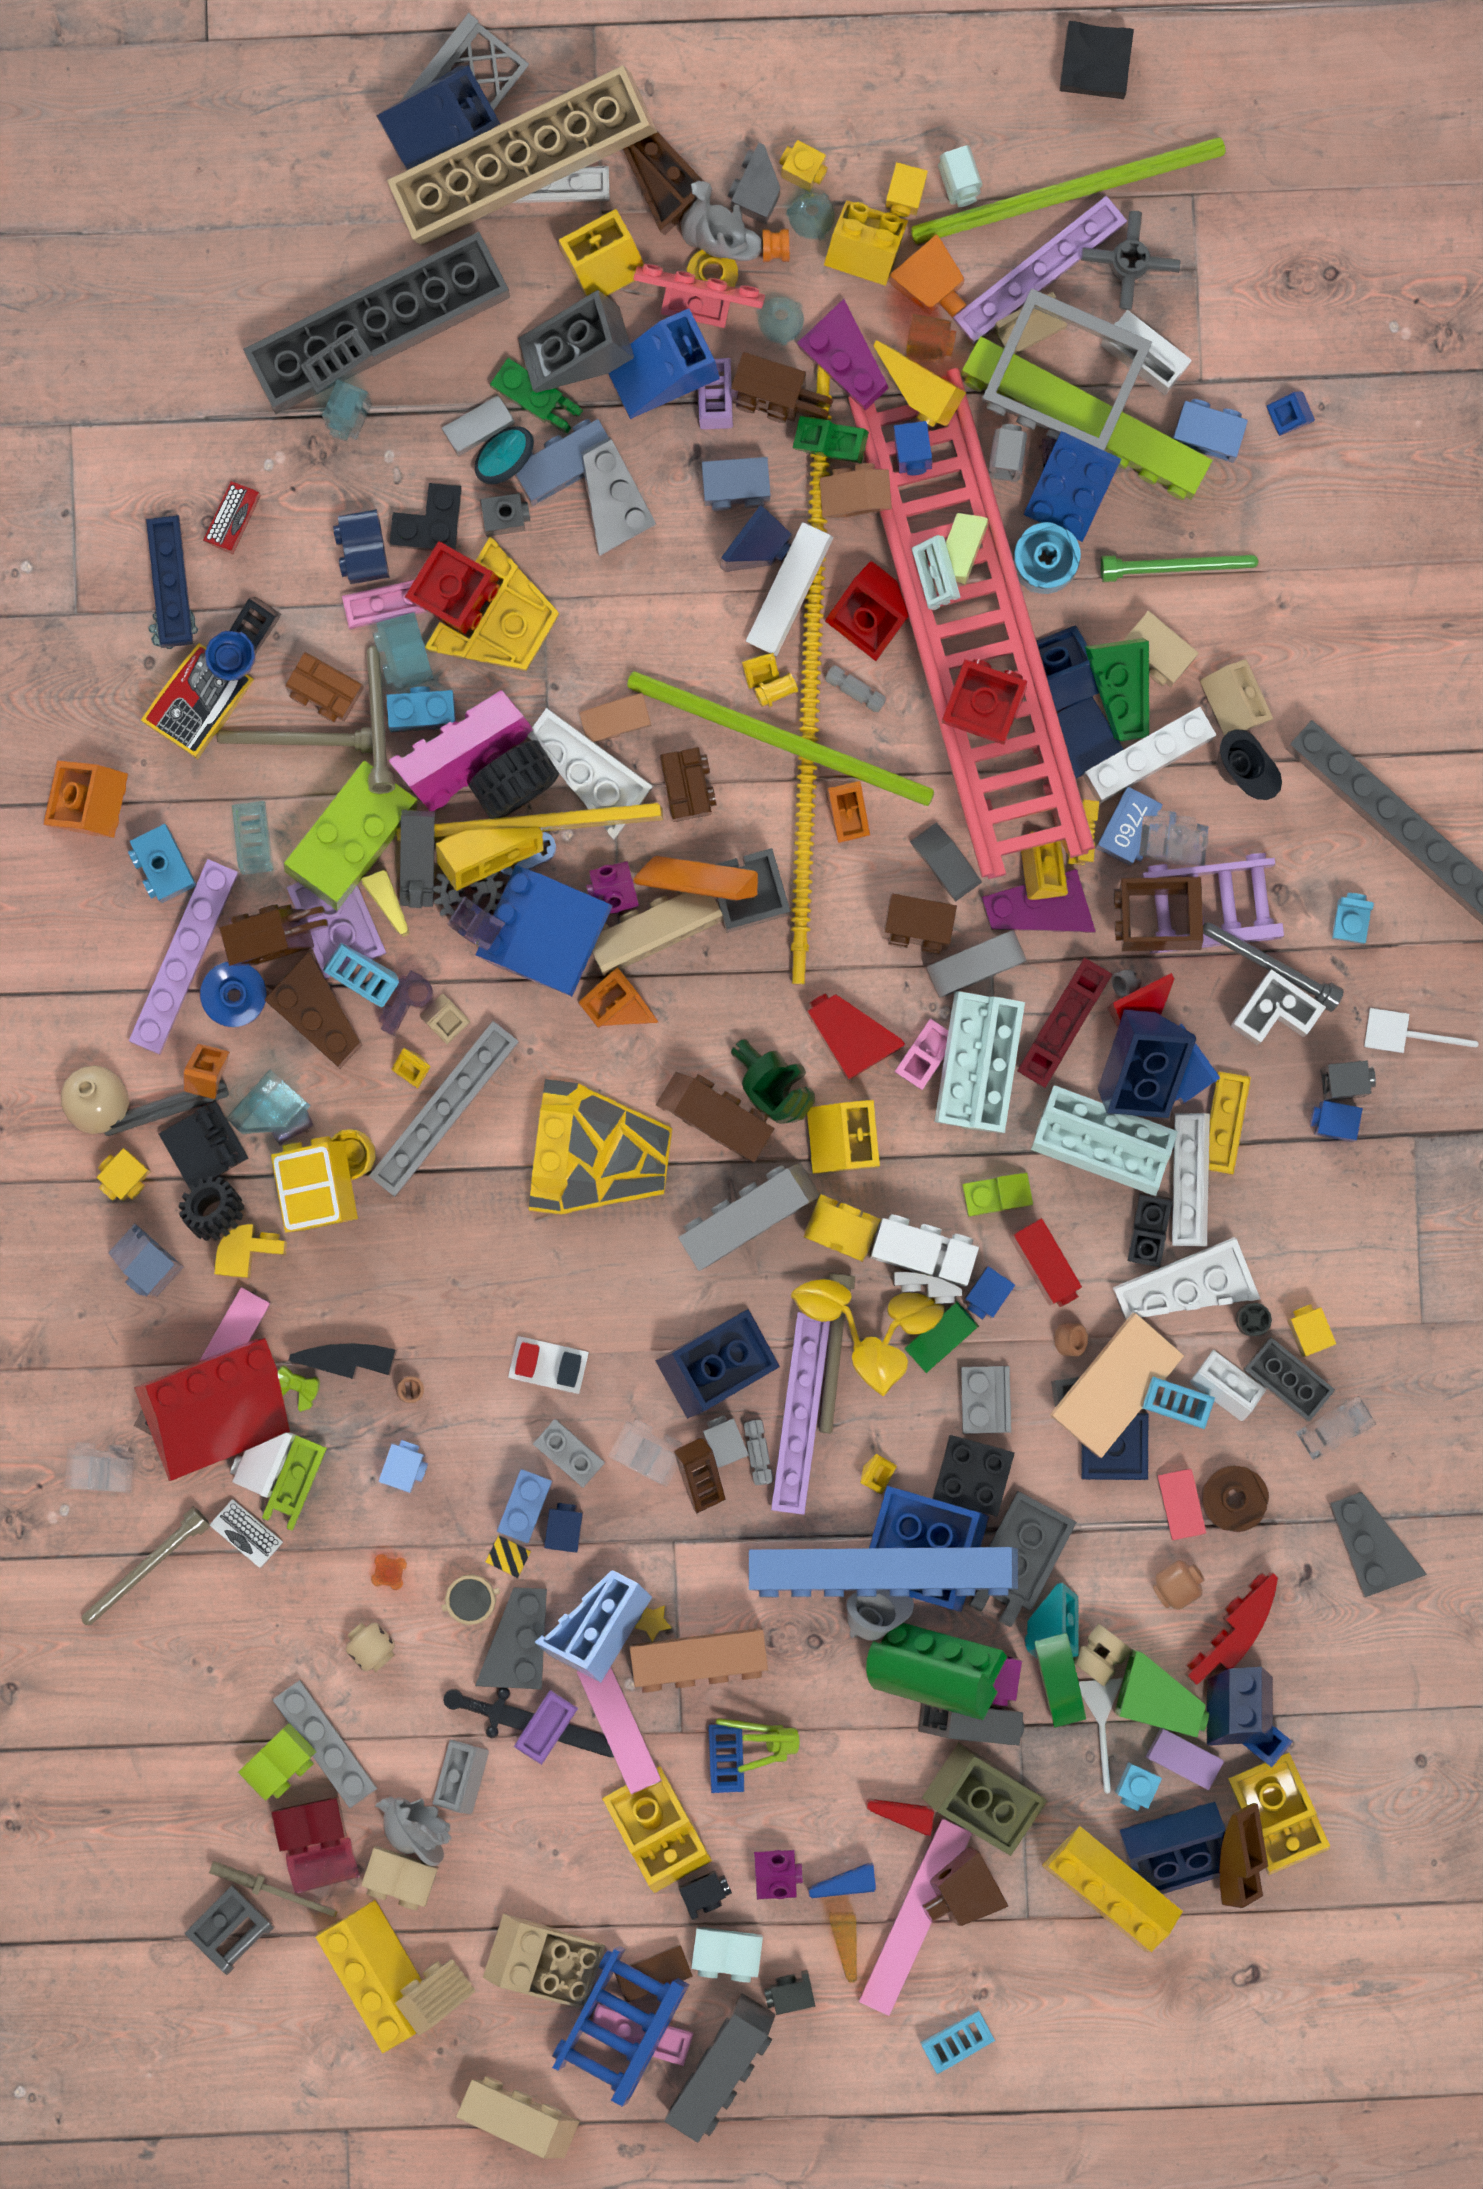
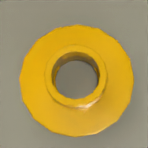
M703 250L698 251L690 259L687 272L694 274L695 279L708 281L703 276V270L707 265L715 264L722 270L720 280L727 282V286L735 287L738 280V266L735 260L714 257Z

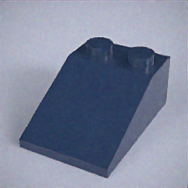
M749 1309L655 1360L687 1419L708 1410L780 1367Z

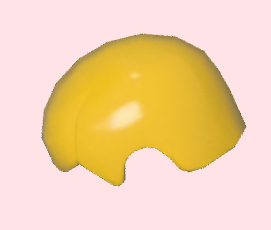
M345 1129L339 1131L331 1138V1142L344 1141L351 1180L358 1179L371 1170L376 1159L375 1145L370 1137L359 1130Z

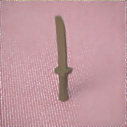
M213 1861L210 1874L220 1878L223 1877L228 1881H234V1883L239 1885L242 1884L247 1888H252L253 1894L258 1895L261 1889L336 1917L338 1912L263 1883L264 1875L259 1873L257 1877H254V1875L236 1870L224 1864L222 1865L216 1861Z

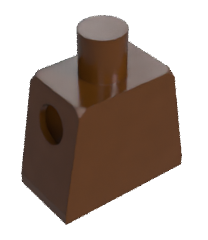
M971 1846L962 1851L931 1878L930 1884L937 1896L922 1905L925 1914L932 1923L947 1914L950 1920L958 1926H963L1008 1907L980 1852Z

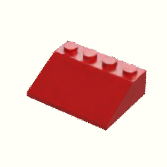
M266 1338L249 1341L134 1387L169 1481L244 1452L282 1434L290 1433L278 1371Z

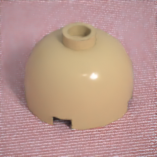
M93 1065L82 1067L75 1071L64 1082L61 1091V1106L69 1122L80 1131L90 1134L104 1133L112 1129L110 1126L125 1117L129 1106V1095L120 1077L105 1067Z

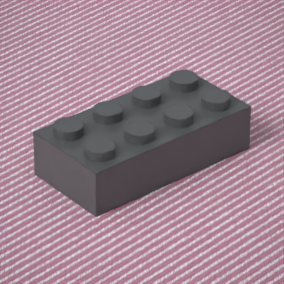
M1272 1337L1266 1340L1243 1369L1306 1422L1312 1420L1335 1391L1333 1387Z

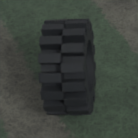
M209 1176L207 1182L203 1178L197 1180L199 1186L195 1187L193 1184L188 1188L191 1190V1193L187 1194L184 1192L182 1198L185 1202L179 1203V1208L182 1210L179 1212L182 1221L199 1239L203 1238L205 1241H210L211 1237L215 1241L219 1240L221 1233L225 1237L228 1236L230 1232L227 1229L230 1227L236 1229L238 1224L235 1220H242L243 1214L240 1212L244 1210L241 1196L227 1180L225 1181L221 1177H218L216 1180L213 1176ZM220 1201L219 1206L213 1213L203 1216L208 1206Z

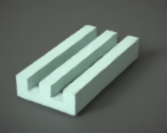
M936 535L912 547L928 609L936 610L940 608V605L951 603L950 600L961 598L944 536ZM924 550L927 551L928 558H929V561H930V565H931V566L928 565L927 558H926V555H925V551H924ZM932 578L935 579L939 597H937Z

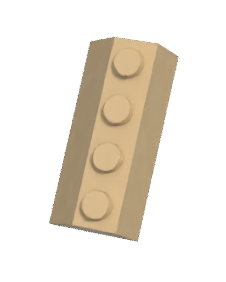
M680 892L681 895L669 900L668 896L665 895L649 903L651 909L641 914L636 909L621 916V923L609 928L608 924H604L592 951V955L603 978L607 977L616 968L621 970L723 922V914L714 897Z

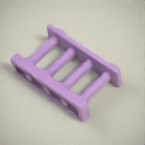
M1265 853L1246 855V861L1168 870L1167 864L1153 865L1148 867V872H1144L1141 875V878L1199 877L1201 875L1218 874L1224 919L1221 929L1246 943L1277 940L1284 937L1283 923L1274 924V919L1270 918L1264 868L1273 867L1275 865V858H1266ZM1251 870L1257 920L1254 921V926L1241 928V922H1237L1231 872ZM1154 895L1159 930L1155 932L1156 937L1187 936V934L1176 935L1175 930H1172L1168 895ZM1203 934L1202 948L1224 946ZM1181 950L1150 951V954L1164 953V952H1172V951H1181Z

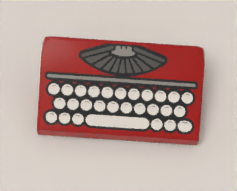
M231 481L203 541L233 555L261 497L260 492Z

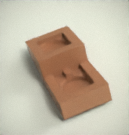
M643 693L615 700L579 713L585 736L594 743L651 726Z

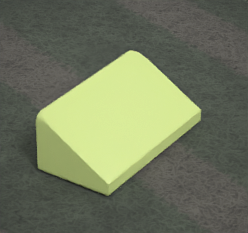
M957 513L946 546L956 581L965 585L967 583L988 527V518Z

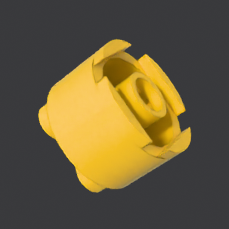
M820 1194L803 1237L863 1262L881 1219L865 1212L859 1217L861 1210L844 1203H840L837 1208V1200Z

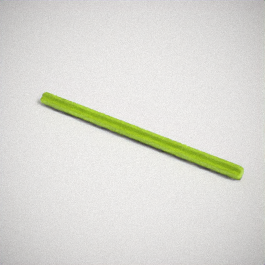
M1214 138L914 225L911 227L912 238L915 244L928 242L936 234L939 238L1218 158L1225 155L1226 148L1222 138Z
M634 671L629 676L627 687L633 691L643 693V695L924 806H929L934 797V790L932 788Z

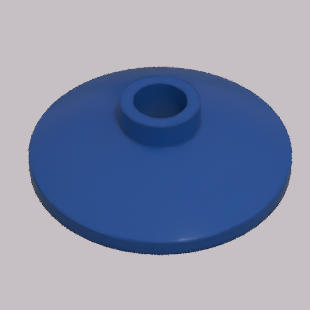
M228 962L221 963L212 968L205 976L200 989L201 1004L206 1014L216 1023L226 1027H241L254 1021L262 1012L266 1003L264 999L267 997L266 985L257 970L250 965L229 966ZM232 989L240 991L241 996L239 1000L231 1001L228 994Z

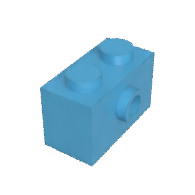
M430 687L410 688V693L387 695L388 725L391 733L436 730L449 722H456L453 690L430 692Z
M166 824L129 841L133 849L128 851V854L136 869L143 868L148 879L142 882L151 899L157 896L158 900L164 903L196 887L195 880Z

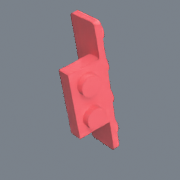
M644 264L643 267L637 266L633 278L635 281L666 287L661 314L672 316L689 308L696 322L725 328L730 302L762 308L765 294L759 293V289L752 286L742 285L739 289L727 286V282L720 279L709 278L708 281L695 279V275L689 272L676 271L675 274L663 272L662 267L653 264Z

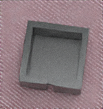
M772 848L743 856L745 865L743 867H739L737 858L714 864L753 870L758 873V888L755 897L740 900L716 897L718 906L723 914L726 933L790 915L791 911Z

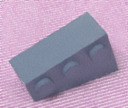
M135 1223L109 1251L110 1256L121 1271L129 1277L125 1283L137 1294L145 1295L146 1297L148 1295L158 1297L184 1268L183 1265Z

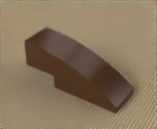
M1251 1803L1232 1814L1225 1831L1219 1865L1221 1901L1224 1906L1244 1908L1263 1897L1259 1872L1268 1867V1860L1258 1803Z

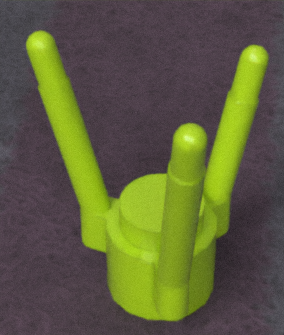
M716 1719V1724L768 1733L745 1734L742 1736L744 1741L766 1742L768 1751L774 1752V1755L739 1766L738 1772L740 1773L774 1762L787 1761V1755L797 1754L800 1741L796 1728H783L782 1725H765L731 1719Z

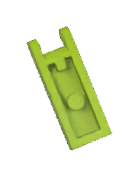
M295 1436L262 1519L268 1521L272 1516L273 1509L291 1516L286 1529L294 1530L327 1447L300 1436Z

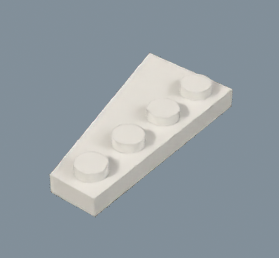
M548 708L545 709L532 727L534 730L527 735L531 741H539L560 775L589 810L641 805L654 787ZM626 824L603 827L615 840Z
M1235 1237L1113 1287L1126 1320L1132 1313H1136L1142 1318L1181 1310L1188 1311L1200 1309L1201 1307L1233 1304L1240 1301L1260 1300Z

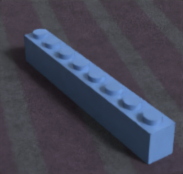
M1013 1547L749 1550V1590L759 1591V1597L765 1598L779 1597V1591H791V1597H811V1591H824V1597H844V1591H857V1597H876L877 1590H889V1596L893 1597L909 1596V1590H922V1596H942V1590H955V1596H975V1590H988V1596H1008V1589H1018V1549Z

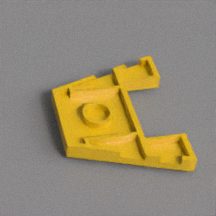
M489 537L475 562L493 571L498 578L503 580L497 595L492 600L471 638H467L439 622L425 649L429 652L527 672L560 614L523 574L513 560L499 547L497 542Z

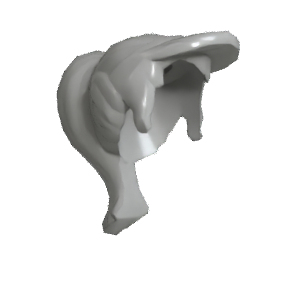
M705 181L692 183V194L697 197V200L684 211L681 218V231L686 244L698 247L707 254L718 258L738 261H750L757 258L762 250V239L754 231L745 228L740 206L734 205L732 213L722 205H710L712 191L710 183Z

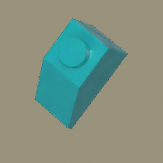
M1064 1583L1057 1584L1027 1621L1025 1646L1027 1651L1036 1659L1035 1641L1067 1633L1073 1657L1079 1656V1596Z

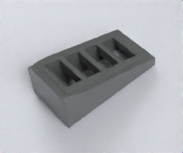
M354 328L306 360L300 367L317 394L368 364L374 358L359 332ZM353 343L360 355L354 358L347 345ZM339 350L343 352L349 362L345 366H343L336 355V352ZM328 357L331 358L338 370L333 374L324 361ZM319 364L327 378L321 381L313 366Z

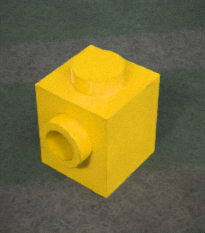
M797 140L793 148L786 147L780 158L779 164L783 165L781 177L810 192L815 183L821 184L829 167L825 166L826 155Z
M123 1148L116 1157L110 1154L100 1164L98 1169L101 1173L96 1178L102 1182L98 1188L112 1201L116 1197L122 1201H125L128 1197L133 1200L144 1189L145 1185L142 1181L151 1171L127 1149Z

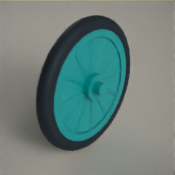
M514 426L506 428L491 437L477 455L474 466L477 478L486 484H498L517 474L527 463L533 451L534 440L530 431L524 427Z

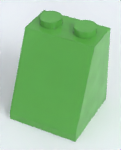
M1132 1649L1127 1661L1114 1713L1119 1717L1198 1737L1199 1731L1204 1732L1207 1726L1209 1712L1205 1710L1206 1705L1145 1654Z

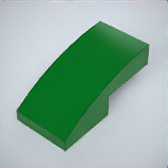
M800 416L792 448L814 455L862 464L869 432L863 428L837 425L829 420Z
M957 1301L944 1312L942 1319L934 1328L921 1333L904 1349L923 1371L927 1373L975 1331L979 1325Z

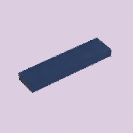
M176 515L146 519L160 647L167 648L194 644L180 517Z

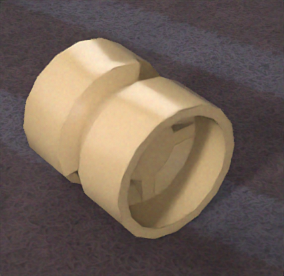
M1098 1623L1087 1637L1088 1646H1080L1079 1656L1073 1657L1076 1666L1104 1687L1115 1673L1113 1666L1115 1664H1122L1132 1649ZM1101 1646L1110 1651L1105 1660L1096 1653Z

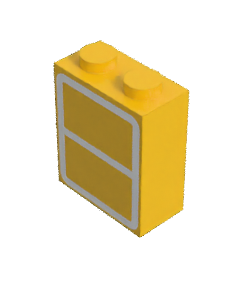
M330 1136L311 1139V1146L303 1147L302 1142L283 1145V1152L271 1154L285 1233L305 1231L358 1219L344 1141L331 1142Z

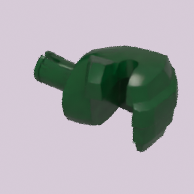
M746 1039L740 1040L736 1044L740 1049L737 1050L733 1047L731 1054L748 1069L742 1080V1086L750 1102L776 1123L788 1124L803 1120L815 1102V1093L809 1087L798 1088L790 1093L789 1090L794 1083L806 1074L804 1067L800 1064L788 1066L781 1054L776 1050L761 1056Z

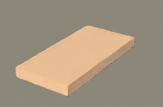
M1132 1313L1051 1412L1050 1416L1092 1453L1102 1458L1142 1409L1152 1377L1165 1380L1184 1355L1140 1316Z

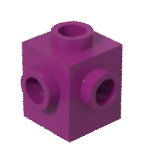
M628 861L604 865L589 871L592 884L586 885L588 895L612 905L610 913H618L622 910L639 906Z
M794 1850L754 1852L757 1900L796 1898V1884L803 1883L802 1863L795 1864Z

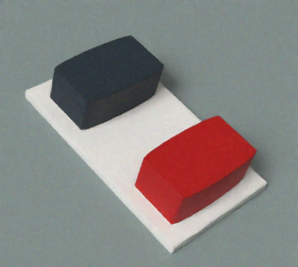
M518 1336L508 1378L579 1394L589 1352Z

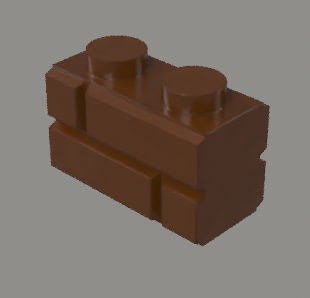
M699 747L661 754L660 761L672 821L679 822L712 815L711 807L717 806L713 786H706L704 775L710 774L707 754L700 755Z

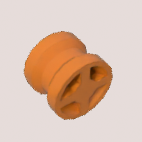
M762 229L763 262H770L772 259H780L782 262L790 261L789 229H781L779 232Z

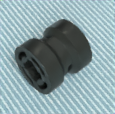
M1252 1303L1246 1304L1239 1309L1235 1321L1241 1333L1252 1337L1267 1332L1271 1326L1272 1318L1268 1308L1262 1304Z

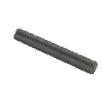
M220 1080L215 1099L182 1092L128 1110L125 1117L110 1126L112 1129L104 1132V1134L111 1136L226 1098L229 1095L227 1085L224 1080Z

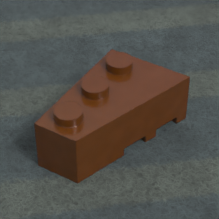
M308 951L264 1000L341 1069L358 1051L362 1043L314 957Z
M675 1072L656 1106L669 1111L682 1119L684 1123L695 1127L711 1139L755 1163L775 1129L766 1123L768 1117L754 1108H751L749 1112L739 1106L741 1100L727 1091H724L722 1095L712 1090L715 1084L699 1074L692 1078Z

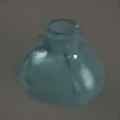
M809 192L800 195L793 201L791 207L787 209L786 217H789L790 225L798 235L807 239L818 238L822 240L825 238V234L830 231L835 219L833 205L828 200L829 196L826 193L821 195ZM809 206H815L819 212L811 216L806 212V209Z
M783 296L769 299L763 304L762 308H758L756 311L760 331L770 341L781 343V346L787 345V342L795 339L803 328V305L800 301L795 302L793 299ZM783 310L788 316L784 320H779L775 317V313Z

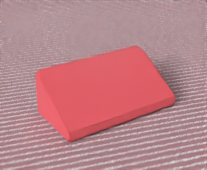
M1192 1469L1157 1475L1172 1541L1206 1534Z

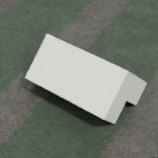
M1127 310L1114 325L1152 341V345L1138 375L1165 396L1192 360ZM1102 340L1101 346L1127 367H1131L1136 353L1107 340Z

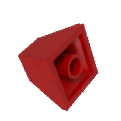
M870 561L853 579L825 619V622L874 661H877L909 615L897 580L873 561Z
M1170 973L1109 1005L1107 1009L1117 1028L1119 1027L1124 1010L1156 1012L1161 1015L1175 979L1173 974Z

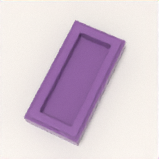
M549 1690L514 1747L542 1765L578 1710V1707Z

